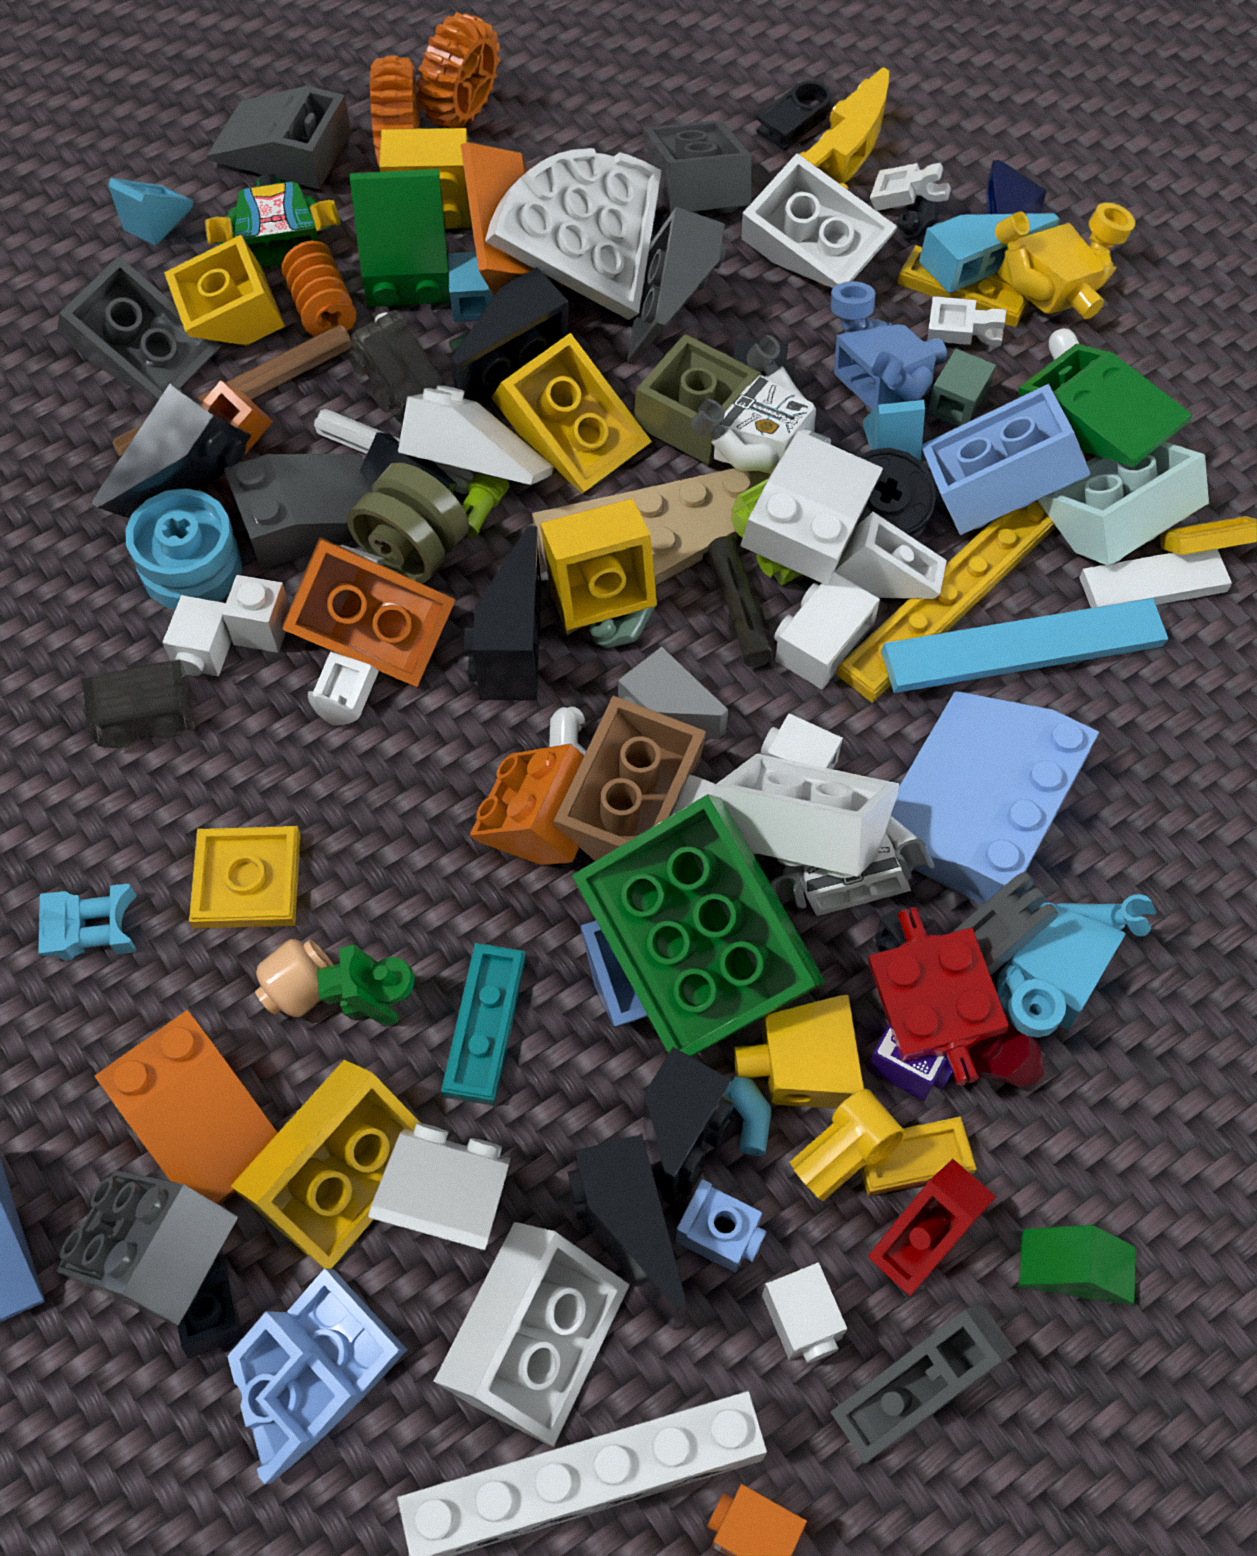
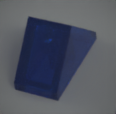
M993 160L986 187L988 214H1015L1019 211L1025 214L1041 213L1047 190L1002 160Z

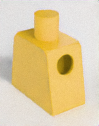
M839 995L771 1013L764 1017L762 1027L763 1044L734 1047L736 1076L746 1078L767 1077L771 1103L776 1105L837 1109L851 1095L864 1089L848 995Z

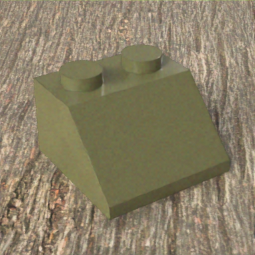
M684 334L637 387L634 418L645 432L710 465L714 460V445L711 442L713 437L711 435L699 436L694 433L691 426L692 419L698 413V408L705 400L713 399L722 406L725 413L761 372Z

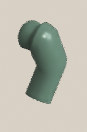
M655 606L625 614L623 618L614 620L611 618L590 624L589 631L593 636V641L604 648H612L635 642L641 635Z

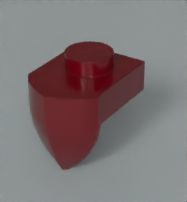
M1008 1024L1007 1033L980 1040L968 1049L979 1077L1012 1084L1017 1087H1028L1037 1083L1045 1075L1043 1055L1034 1037L1026 1036L1019 1032L1011 1024Z

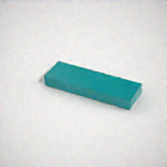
M475 943L441 1089L443 1097L495 1106L526 964V951Z

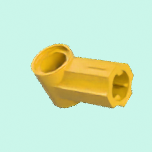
M869 1089L860 1090L847 1098L834 1112L831 1119L833 1124L789 1162L803 1183L822 1201L827 1199L865 1164L872 1165L886 1158L900 1145L905 1137L904 1129Z

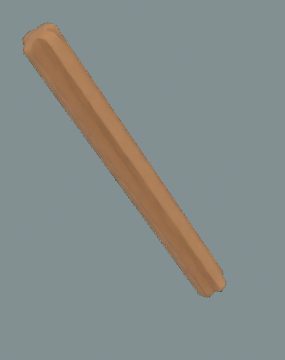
M337 325L225 383L243 392L252 400L346 352L352 347L351 338L343 326ZM213 389L197 396L196 398L204 401V399L210 394V392ZM142 425L113 440L114 449L120 458Z

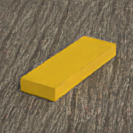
M915 245L899 273L897 284L931 297L976 300L975 310L1006 309L1005 324L1016 328L1029 303L1026 297L1016 292L1010 284L996 274L948 293L919 263L922 247Z

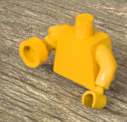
M1108 202L1099 204L1089 220V228L1092 231L1089 237L1091 239V245L1089 246L1070 223L1025 236L1029 232L1030 223L1026 214L1019 211L1000 221L995 228V236L998 241L1008 246V250L1004 251L1005 258L997 274L1010 284L1016 292L1022 294L1044 313L1051 315L1073 307L1084 319H1089L1097 314L1104 304V299L1096 291L1106 283L1117 267L1113 266L1109 248L1113 247V245L1125 243L1135 227V219L1129 211L1120 205Z

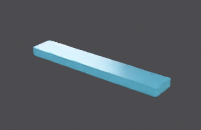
M1148 598L884 643L881 653L893 692L898 693L1163 647L1168 640V636L1154 599Z

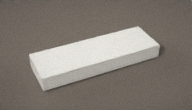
M1218 549L1185 555L1168 553L1117 562L1110 566L1101 565L1084 568L1079 577L1091 608L1153 598L1155 604L1159 605L1225 593L1232 584Z

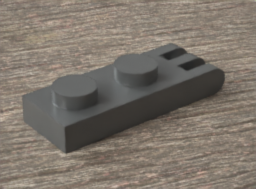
M1027 872L1016 875L953 931L973 928L990 975L1058 917V912L1052 904L1044 905L1032 914L1046 900V896L1039 888L1030 890L1020 898L1034 883Z

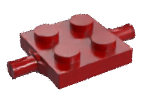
M916 907L910 908L909 915L907 909L897 914V918L900 921L907 942L898 948L869 955L868 964L901 1061L904 1062L926 1055L947 1056L956 1079V1085H965L966 1080H968V1083H972L979 1079V1075L976 1073L968 1049L980 1040L1007 1033L1009 1027L973 928L970 927L941 936H928L922 923L919 909Z

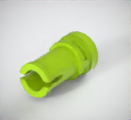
M480 472L474 474L472 483L468 487L469 494L462 504L469 520L470 530L467 533L468 537H477L492 507H496L500 499L505 496L509 489L507 479Z

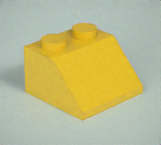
M242 235L164 272L184 330L189 337L249 345L285 327L264 271Z

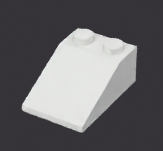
M798 153L750 204L742 216L743 241L774 264L831 288L840 283L852 282L897 231L895 224Z
M437 386V389L424 388L423 394L407 397L398 448L399 453L529 485L552 475L554 466L477 401L464 399L463 390L447 386Z
M798 430L768 479L748 519L741 547L828 585L883 468Z
M416 1123L414 1131L404 1128L399 1134L372 1202L368 1217L485 1250L511 1158L501 1156L502 1147L488 1141L470 1138L468 1146L447 1141L448 1131L435 1126Z

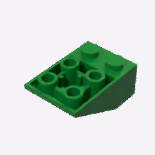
M1077 343L1018 388L1019 396L1022 397L1049 384L1075 433L1082 452L1133 467L1192 420V414L1113 352Z

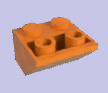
M572 744L509 754L497 769V779L488 798L481 803L477 810V820L469 836L479 843L539 865L573 862L579 847L554 826V819L585 755Z

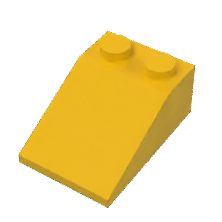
M571 333L502 381L491 397L517 433L554 466L581 494L585 493L652 442Z

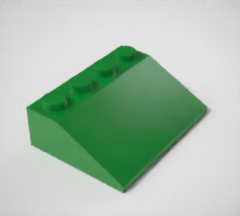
M710 794L703 796L572 875L668 1054L672 1047H675L692 1057L826 983L720 797Z

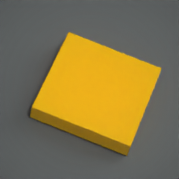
M298 826L197 829L189 923L192 928L295 926L301 838Z

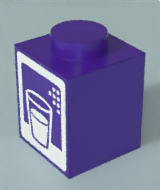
M888 1025L872 1055L867 1071L925 1101L932 1086L943 1091L952 1073V1068L947 1056L926 1055L902 1062L890 1026Z

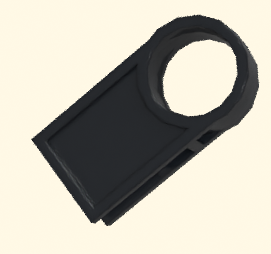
M811 80L797 84L757 116V120L762 124L756 128V132L782 150H786L827 118L831 100L829 88L823 83ZM812 99L821 104L809 106L800 103V101Z

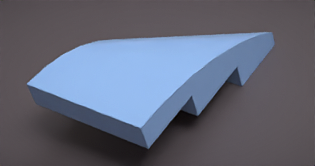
M324 1268L287 1312L266 1311L227 1356L234 1384L241 1391V1411L245 1426L253 1431L261 1462L257 1472L264 1484L274 1482L312 1449L369 1393L408 1350L334 1269Z

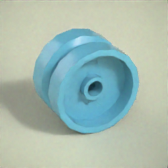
M185 488L168 490L147 499L133 512L125 529L126 547L136 566L139 577L149 596L164 607L176 609L181 595L219 602L231 591L236 575H240L242 572L241 552L233 536L229 517L221 503L205 492Z

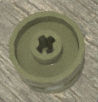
M403 462L391 463L372 485V492L365 493L347 514V526L354 540L364 552L385 558L383 566L413 578L420 583H425L432 577L445 561V553H450L469 531L467 515L463 506L452 492L432 475L418 467Z

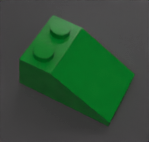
M439 169L350 173L361 275L367 307L451 303L448 253L450 252Z

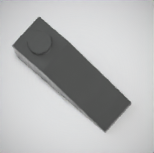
M978 1303L964 1309L830 1413L866 1464L1017 1353V1351L982 1303Z

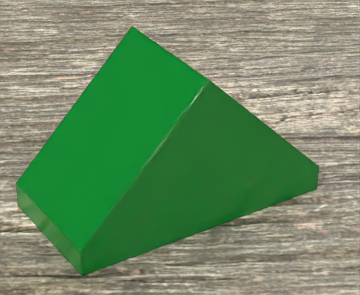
M1094 1225L1023 1229L1021 1231L1018 1287L1132 1306L1134 1304L1136 1247Z

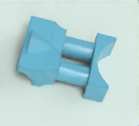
M111 885L110 896L81 899L79 895H72L66 891L40 894L38 954L40 956H54L67 961L84 953L85 948L110 945L116 955L136 952L137 948L131 939L122 932L121 925L126 908L137 897L131 885ZM110 917V924L85 927L86 919Z

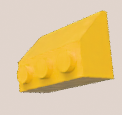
M343 1060L234 1181L231 1187L262 1217L323 1269H332L374 1220L368 1217L370 1208L399 1134L404 1128L414 1131L416 1123L420 1122L372 1072Z

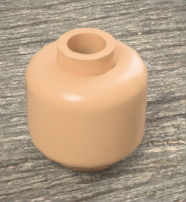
M289 939L257 966L256 975L261 987L255 993L260 1002L272 1014L276 1015L282 1010L291 1017H302L322 1001L318 995V969L334 964L327 954L311 939L305 943L296 939Z

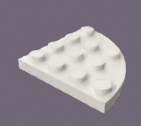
M594 148L574 149L555 154L535 165L507 190L490 221L485 242L532 268L538 267L543 274L629 320L639 314L662 170L624 153L611 156L596 153Z

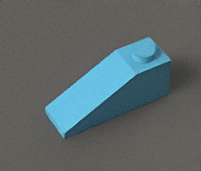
M1055 213L1026 214L1030 223V229L1025 236L1056 227L1060 218ZM1013 214L960 215L945 222L935 224L926 231L919 263L948 293L997 274L1005 258L1004 251L1008 250V246L998 241L995 236V228L1000 221Z

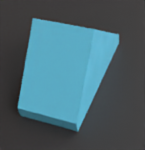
M110 178L108 185L123 230L155 246L186 216L194 204V200L163 185Z
M924 400L878 405L863 420L864 432L870 450L893 448L908 452L921 461L925 415Z

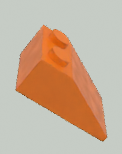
M320 537L283 621L282 630L343 656L372 665L385 674L418 687L456 599Z
M188 1009L95 1075L104 1091L171 1182L188 1186L217 1205H220L236 1193L231 1185L278 1134Z

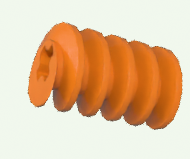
M312 240L298 244L285 255L282 262L283 277L287 282V287L291 292V297L301 317V322L308 333L316 337L337 325L343 326L346 332H348L356 321L357 312L352 305V300L347 293V288L342 281V276L337 269L338 266L328 245L321 241Z

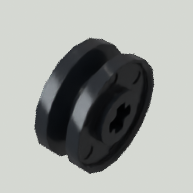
M893 448L874 449L858 456L882 467L883 470L856 526L874 512L904 533L918 540L926 530L937 498L934 478L925 464L910 453ZM880 499H886L890 501V503L882 502Z

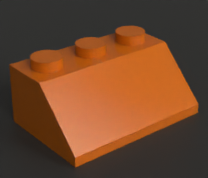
M468 142L460 145L478 269L493 296H495L500 287L506 285L512 278L522 276L534 269L485 242L490 221L507 190L530 169H528L522 153Z

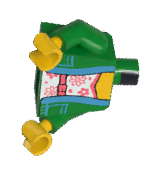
M266 173L258 177L256 181L257 187L245 188L239 191L237 206L232 207L226 217H213L205 220L208 245H213L217 242L223 244L242 235L262 268L282 265L285 255L293 247L302 242L318 241L317 231L329 229L332 225H341L334 200L317 202L311 196H303L298 183L293 181L281 183L280 178L272 173Z

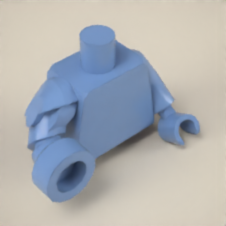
M844 282L833 287L831 292V311L840 318L842 330H845L843 334H839L836 337L834 374L872 411L881 404L920 400L932 388L934 367L944 364L947 359L944 342L939 338L923 342L905 325H892L890 322L880 319H868L867 317L873 313L875 307V290L870 285L862 282Z

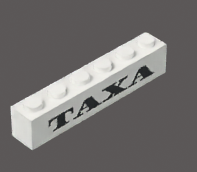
M749 1391L399 1496L397 1499L410 1556H455L760 1462L764 1459L767 1450Z

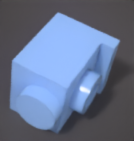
M702 1179L677 1228L676 1243L736 1273L743 1258L750 1262L754 1261L767 1231L758 1227L762 1216L761 1211L713 1188L711 1183ZM722 1216L734 1222L735 1229L730 1233H721L715 1228L714 1221Z

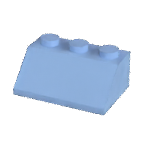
M1049 384L922 444L923 452L939 492L960 535L973 529L981 528L994 519L1016 509L1024 508L1035 500L1059 489L1067 488L1076 481L1091 475L1075 433Z

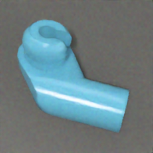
M735 1076L733 1079L729 1078L732 1080L729 1100L735 1103V1109L743 1118L739 1150L754 1156L765 1155L771 1106L753 1080Z

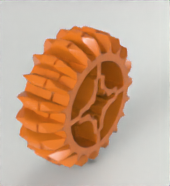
M456 12L453 16H447L443 25L438 24L435 36L428 39L429 46L426 52L422 53L424 56L423 62L418 67L420 77L416 82V87L419 88L417 101L420 103V111L426 114V118L433 120V123L444 128H463L466 123L473 122L475 114H481L483 104H488V95L490 91L494 90L492 85L494 79L498 76L496 69L500 63V57L497 56L500 50V43L497 42V32L492 30V25L485 23V20L467 13L461 14Z
M386 56L375 59L371 65L369 83L373 144L375 145V155L378 164H380L381 130L421 129L415 67L409 58Z

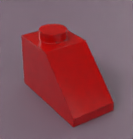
M951 1159L928 1181L867 1257L911 1296L971 1228L996 1196L957 1161Z

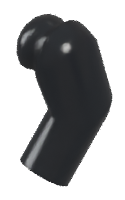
M916 195V211L909 210L908 218H905L903 213L898 218L897 225L901 236L907 240H917L926 234L928 228L937 224L936 202L929 201L922 197V195Z

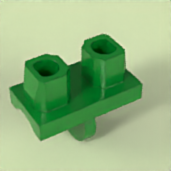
M354 944L339 948V964L318 969V995L322 1001L328 1005L340 1002L344 1015L351 1020L369 1016L384 1027L398 1023V1014L394 1011L391 1004L403 1001L411 993L415 981L413 969L404 960L397 957H387L377 962Z

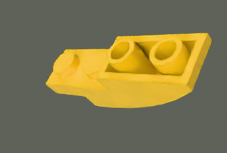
M882 67L870 79H864L857 90L845 100H840L830 114L831 129L827 130L820 140L807 152L799 154L839 184L841 182L846 183L858 171L875 145L884 116L889 84V70Z

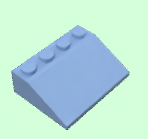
M955 691L900 784L891 813L893 818L912 832L917 839L922 840L926 844L935 868L930 870L927 865L917 866L914 870L982 905L986 903L1016 875L1027 871L1080 772L1099 731L1052 709Z

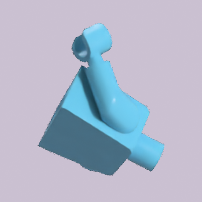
M1142 894L1132 895L1124 900L1122 905L1053 904L1050 902H1044L1041 905L1043 907L1044 905L1052 904L1058 912V917L1012 956L1006 966L998 973L996 993L1005 1015L1009 1016L1010 1022L1019 1032L1026 1036L1038 1038L1049 1035L1059 1025L1066 1030L1070 1029L1126 933L1121 931V929L1127 925L1130 931L1137 936H1145L1150 932L1151 926L1148 920L1140 915H1154L1157 911L1147 896Z

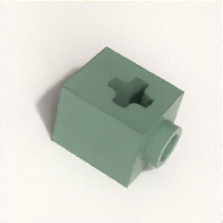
M955 348L933 386L927 414L958 427L974 420L989 394L996 364Z

